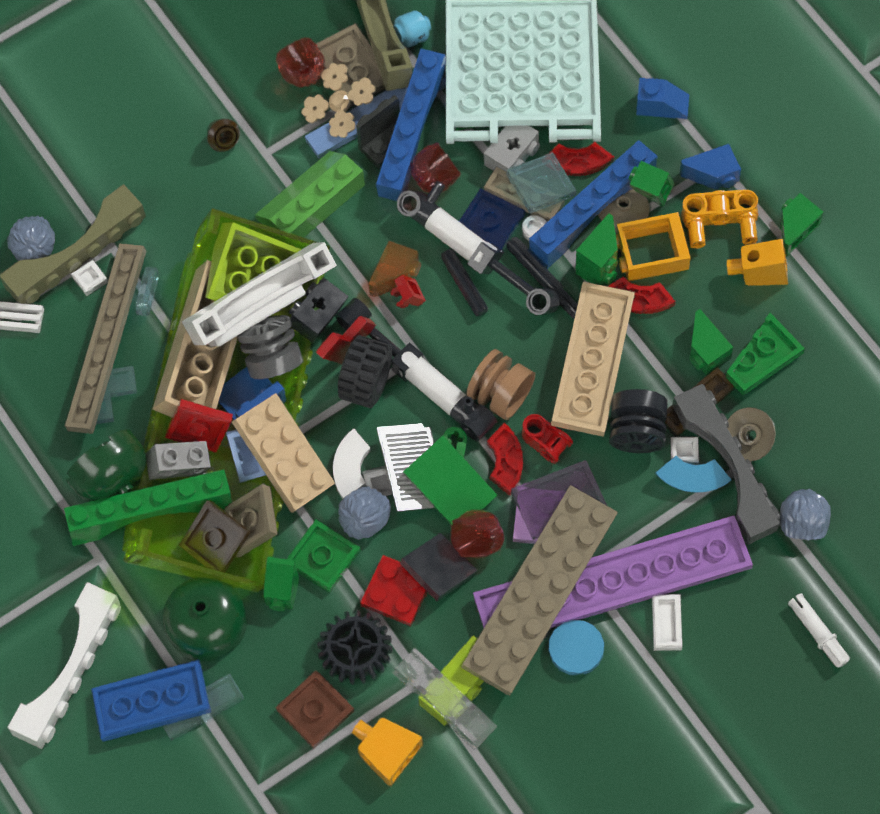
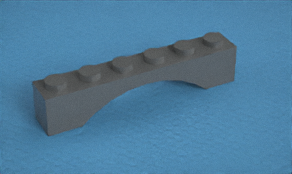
M701 384L675 396L672 407L684 429L699 435L709 442L728 464L737 490L736 521L747 545L776 532L781 520L780 515L774 506L771 507L766 499L768 495L761 482L757 483L753 476L755 471L751 462L748 459L745 460L740 452L742 447L736 436H731L728 430L729 423L723 413L719 414L715 407L716 399L710 390L707 391L704 385Z

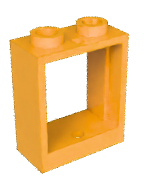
M678 212L617 224L616 241L618 250L620 249L621 253L619 267L621 273L626 272L628 281L689 270L690 254ZM664 232L669 233L675 255L674 258L639 265L632 264L626 240Z

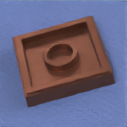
M317 670L275 707L276 711L313 749L355 711Z

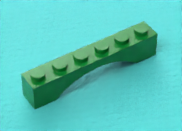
M220 470L66 507L64 511L73 546L100 540L123 526L146 518L172 513H199L207 500L214 502L224 510L226 506L232 503L225 470Z

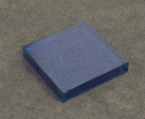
M480 188L459 222L485 242H491L503 251L506 243L525 216V210Z

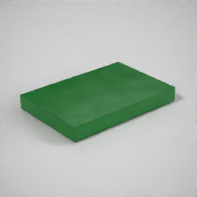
M443 435L402 472L456 532H459L497 496L494 490Z

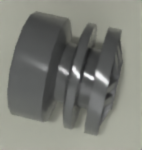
M277 315L267 317L237 336L238 342L242 343L241 351L250 353L245 358V363L251 378L266 379L282 375L295 369L303 362L298 342L290 341L295 336V333L290 328L291 320L289 316Z

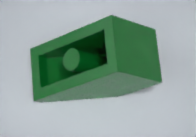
M640 161L639 166H634L629 176L630 186L633 190L664 207L675 184L670 173Z
M801 193L794 199L789 198L781 208V238L783 239L786 257L821 224L824 212Z
M699 309L695 313L690 361L697 370L701 369L707 376L717 367L731 359L733 346L702 310Z
M268 556L263 595L265 604L275 611L293 610L299 583L295 561Z

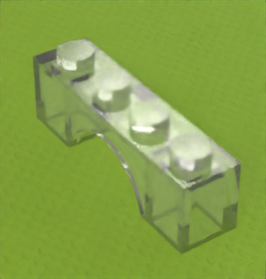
M416 648L392 672L412 692L430 703L446 719L453 731L473 750L479 747L497 727Z

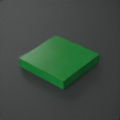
M315 519L287 560L295 561L298 574L330 593L359 554L361 548Z

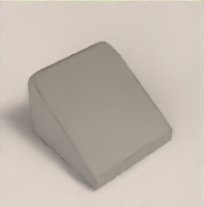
M386 465L362 472L366 487L369 486L371 489H377L378 492L385 496L393 494Z

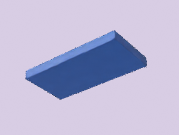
M200 660L92 688L100 738L103 742L211 713Z

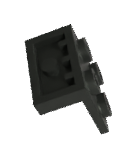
M395 95L390 99L383 100L377 109L370 114L362 116L356 124L359 150L378 169L382 168L400 113L399 99Z

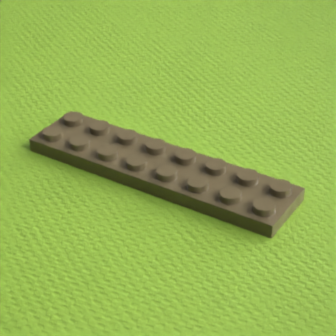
M570 485L461 668L510 696L618 512Z

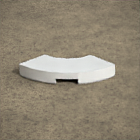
M355 429L351 430L341 441L333 461L334 481L342 499L352 491L366 487L365 481L361 476V465L364 458L371 452V449Z

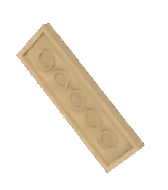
M583 282L551 426L604 437L635 292Z

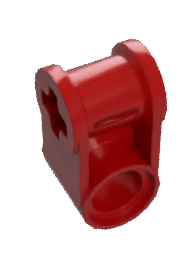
M538 414L528 415L523 421V441L553 464L559 461V455L564 449L573 444L572 439L564 431L551 426L550 422ZM534 426L538 427L541 431L533 434L527 429Z

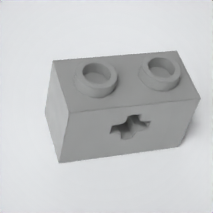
M529 125L505 126L498 135V143H492L484 152V165L493 171L498 167L508 173L518 175L525 166L524 161L528 156H534L539 149V132Z

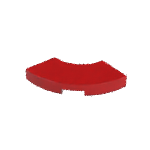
M596 142L580 149L567 148L558 144L542 160V165L559 174L583 176L606 168L614 161V156Z
M621 277L607 286L635 292L631 308L632 313L652 314L675 306L676 301L660 282L651 286H639L629 282L625 277Z
M503 423L487 440V446L493 451L496 460L495 468L490 475V481L511 496L521 479L523 455L517 436L507 424Z

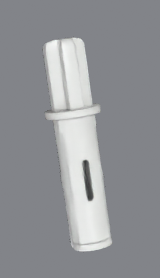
M799 594L796 596L802 608L794 598L791 599L788 603L789 607L793 609L818 643L817 647L824 650L837 668L847 664L850 657L836 640L837 635L829 631L804 598V595Z

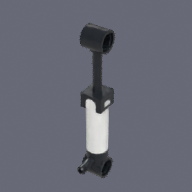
M436 181L428 195L423 191H405L400 194L397 200V207L401 214L410 216L468 260L467 264L480 274H491L494 270L527 295L526 305L531 313L535 315L551 314L558 309L560 298L555 290L551 288H533L499 262L505 252L493 243L485 242L435 204L445 188L442 182ZM413 198H415L417 201V206L415 209H413L411 206V201ZM542 295L546 298V306L544 308L539 303Z
M353 298L336 314L335 318L340 326L347 331L359 316L370 319L372 314L362 301ZM376 328L368 334L374 340L391 345L392 356L394 357L391 360L392 371L405 382L409 380L458 422L471 439L479 442L497 424V419L490 410L481 404H476L471 397L463 393L423 358V353L410 342L401 350Z

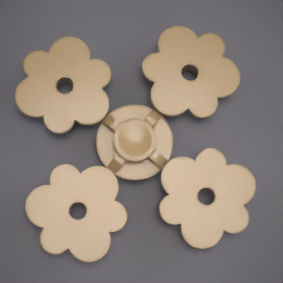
M332 63L329 69H325L321 75L324 80V87L336 91L331 95L329 103L323 100L321 95H316L314 98L308 97L304 101L305 107L302 110V114L306 116V120L309 123H315L318 119L321 120L325 117V111L330 106L336 112L335 118L329 121L331 126L330 135L345 138L348 132H352L356 127L353 121V114L346 113L345 111L350 107L351 101H354L356 106H361L363 103H371L375 86L365 77L359 82L355 81L349 93L340 90L342 83L348 80L346 75L347 67L344 64L337 65L335 63Z

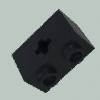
M324 277L318 284L313 282L304 294L307 296L302 303L297 301L289 311V314L292 315L290 318L291 327L311 343H314L349 297Z

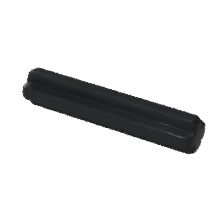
M448 249L441 254V259L475 316L480 317L487 313L488 306L454 250Z

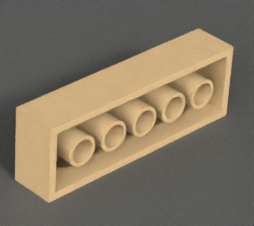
M209 260L195 271L153 406V410L173 417L181 399L210 408H217L237 341L236 336L219 347L209 346L208 344L194 345L182 323L186 318L215 302L205 298L211 261Z

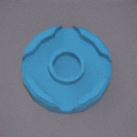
M571 620L562 623L554 630L550 637L549 653L552 663L560 671L568 675L590 673L599 665L603 658L604 642L601 633L593 625L585 621Z

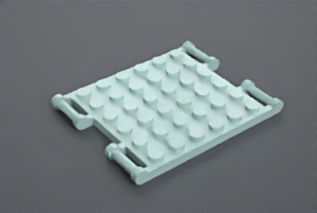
M446 0V144H454V141H490V143H498L499 126H549V142L567 139H593V142H601L596 0ZM593 125V129H557V126ZM454 127H490V131H454Z

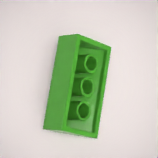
M329 151L255 214V218L281 242L295 246L365 186L363 170L346 154Z

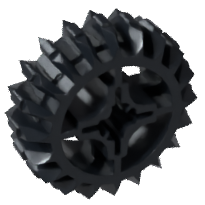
M358 610L355 612V617H350V613L346 611L344 612L345 619L343 620L338 615H335V625L327 622L326 628L329 632L321 631L320 637L323 641L318 642L317 646L322 651L318 653L320 660H325L322 666L324 669H330L329 674L332 678L339 674V682L341 683L349 677L351 685L355 684L356 678H360L361 683L365 684V676L369 675L372 680H375V670L383 673L385 668L382 663H390V657L387 654L393 652L392 646L388 645L392 642L391 635H386L388 632L387 626H380L381 620L379 618L371 621V613L368 612L361 618L360 611ZM351 630L348 637L338 638L344 632ZM361 630L373 635L378 643H371V640L362 638ZM357 637L359 647L358 650L355 651V657H353L351 647L353 648L352 645L355 644ZM333 652H339L340 655L347 656L350 662L349 665L338 661ZM372 657L365 664L359 665L362 658Z

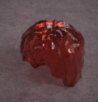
M307 37L294 41L277 53L276 61L282 77L287 83L302 88L315 84L324 71V56L311 38Z
M439 143L426 146L415 155L411 164L413 179L423 191L428 193L436 181H440L445 185L442 191L444 192L453 186L461 176L460 171L443 148L440 147Z
M470 510L459 518L452 520L451 543L459 552L460 557H486L499 551L503 546L504 531L498 518L491 512Z

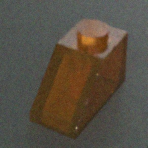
M389 241L368 284L370 296L377 297L392 291V289L397 287L394 280L401 275L410 278L412 276L416 277L421 267L418 251Z

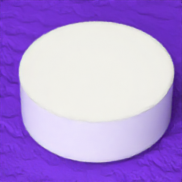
M538 215L527 217L522 224L524 238L529 241V238L545 225L547 221Z

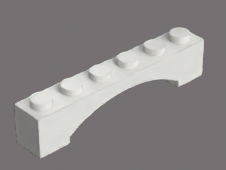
M325 242L312 243L186 318L182 323L194 345H206L226 333L229 328L258 308L309 280L316 279L337 265Z
M88 582L74 605L78 615H80L79 631L68 663L56 681L41 696L27 705L20 704L8 726L13 736L41 749L46 742L49 743L55 733L54 726L57 720L63 718L69 706L67 702L71 694H75L80 688L81 676L84 670L91 667L98 644L102 645L104 643L111 620L115 621L121 610L120 602L115 594Z

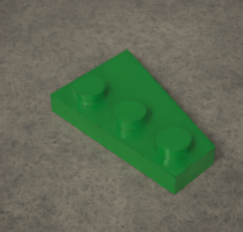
M769 313L765 318V322L753 335L752 340L742 350L727 371L726 378L744 396L803 355L805 348Z

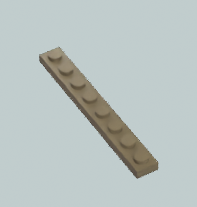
M119 244L65 424L68 431L90 434L94 432L146 255L144 246Z

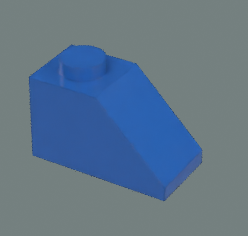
M639 79L636 115L687 119L688 93L664 79Z
M729 144L681 160V177L715 190L722 187L729 188L739 182L741 168Z

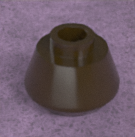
M216 119L207 128L208 144L217 152H227L234 148L239 141L240 129L231 119Z

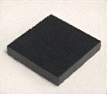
M441 533L403 557L400 562L436 601H439L474 577L477 569Z

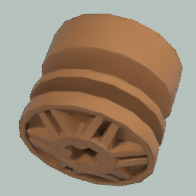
M494 349L475 370L467 388V396L473 400L478 399V403L483 406L491 401L490 411L504 420H508L517 412L528 396L535 380V372L519 363L511 368L512 358L508 356L503 357L502 352Z

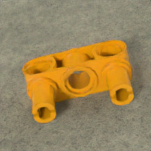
M751 190L696 193L685 197L681 218L688 228L691 248L698 249L705 246L704 226H720L731 223L740 224L743 244L750 245L758 241L756 221L758 219L757 195ZM742 204H747V205H749L750 207H749V208H743V207H741L740 205H742ZM690 208H696V209H698L699 211H698V212H691V211H689L688 209H690Z

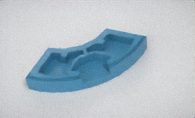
M674 456L655 472L669 486L686 492L701 493L712 491L731 481V478L715 459L706 464L693 465L684 462L678 456Z

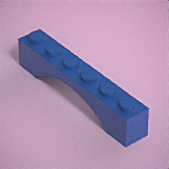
M420 49L376 183L379 197L397 201L400 194L407 191L421 133L431 105L440 90L446 71L445 54Z
M638 140L529 238V250L547 269L566 253L584 228L604 208L632 189L629 176L634 166L638 167L640 161L656 167L657 155L641 141Z

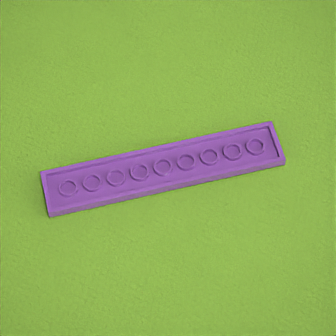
M735 515L592 557L550 628L560 626L562 623L571 620L584 619L651 599L653 596L668 594L752 569L753 564ZM512 581L473 593L483 628H485Z

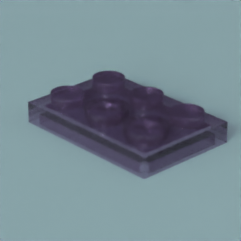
M586 460L511 489V494L532 540L539 538L570 485L607 506Z

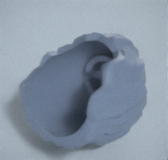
M30 216L18 219L10 229L7 239L8 249L11 250L18 261L47 257L52 253L55 233L50 227L49 222L43 217Z
M369 486L359 488L346 495L339 503L338 519L340 525L349 537H354L358 540L369 538L387 524L390 517L391 504L389 499L382 495L381 492H378L377 489H371Z
M799 489L792 492L781 504L780 509L781 529L785 535L789 536V538L801 540H817L826 536L831 517L830 505L826 499L811 489Z

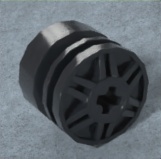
M642 389L623 390L614 394L611 404V418L613 421L610 423V445L620 451L641 454L653 453L664 448L666 442V425L664 422L667 419L668 403L665 396L654 391Z

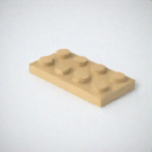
M276 393L232 421L291 513L335 484Z

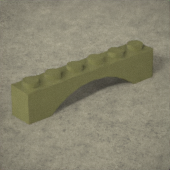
M356 0L386 91L407 88L412 76L413 67L407 49L402 45L395 33L386 1Z
M123 184L103 199L101 209L94 223L78 241L63 251L48 257L19 260L0 274L4 287L18 303H34L43 292L49 288H54L60 283L62 278L78 270L85 261L99 255L108 244L118 241L123 233L130 228L137 227L146 217L143 205Z

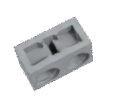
M206 441L155 444L145 453L149 480L199 476L211 467Z

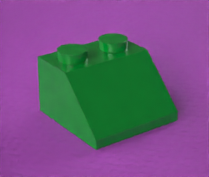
M610 213L607 214L576 250L575 274L588 283L602 286L610 285L617 276L618 248L614 220Z

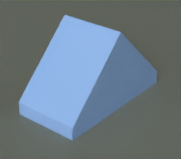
M238 431L226 432L240 482L265 476V472Z

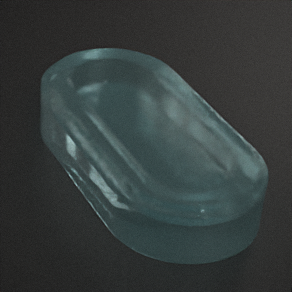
M146 266L136 301L137 315L148 316L151 311L158 283V269L156 267Z

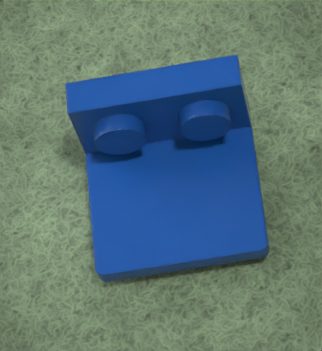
M246 367L223 385L218 403L227 413L233 414L232 419L235 420L275 393L282 403L286 402L284 388L278 381L272 384L268 378L253 379L250 377Z

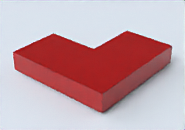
M359 316L343 335L331 333L317 349L316 353L323 359L342 364L353 340L359 335L367 337L376 324L369 318Z

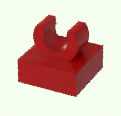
M401 275L394 280L397 287L392 289L390 294L395 297L402 296L401 300L396 303L397 307L406 308L409 304L419 306L426 301L416 279Z

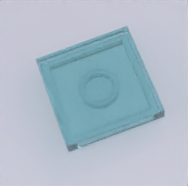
M553 152L507 170L506 175L529 213L576 196L577 190Z

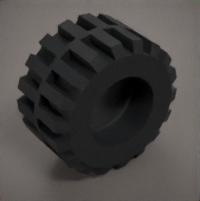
M361 335L353 340L347 350L339 374L337 389L340 399L367 408H372L378 402L386 385L391 367V345Z

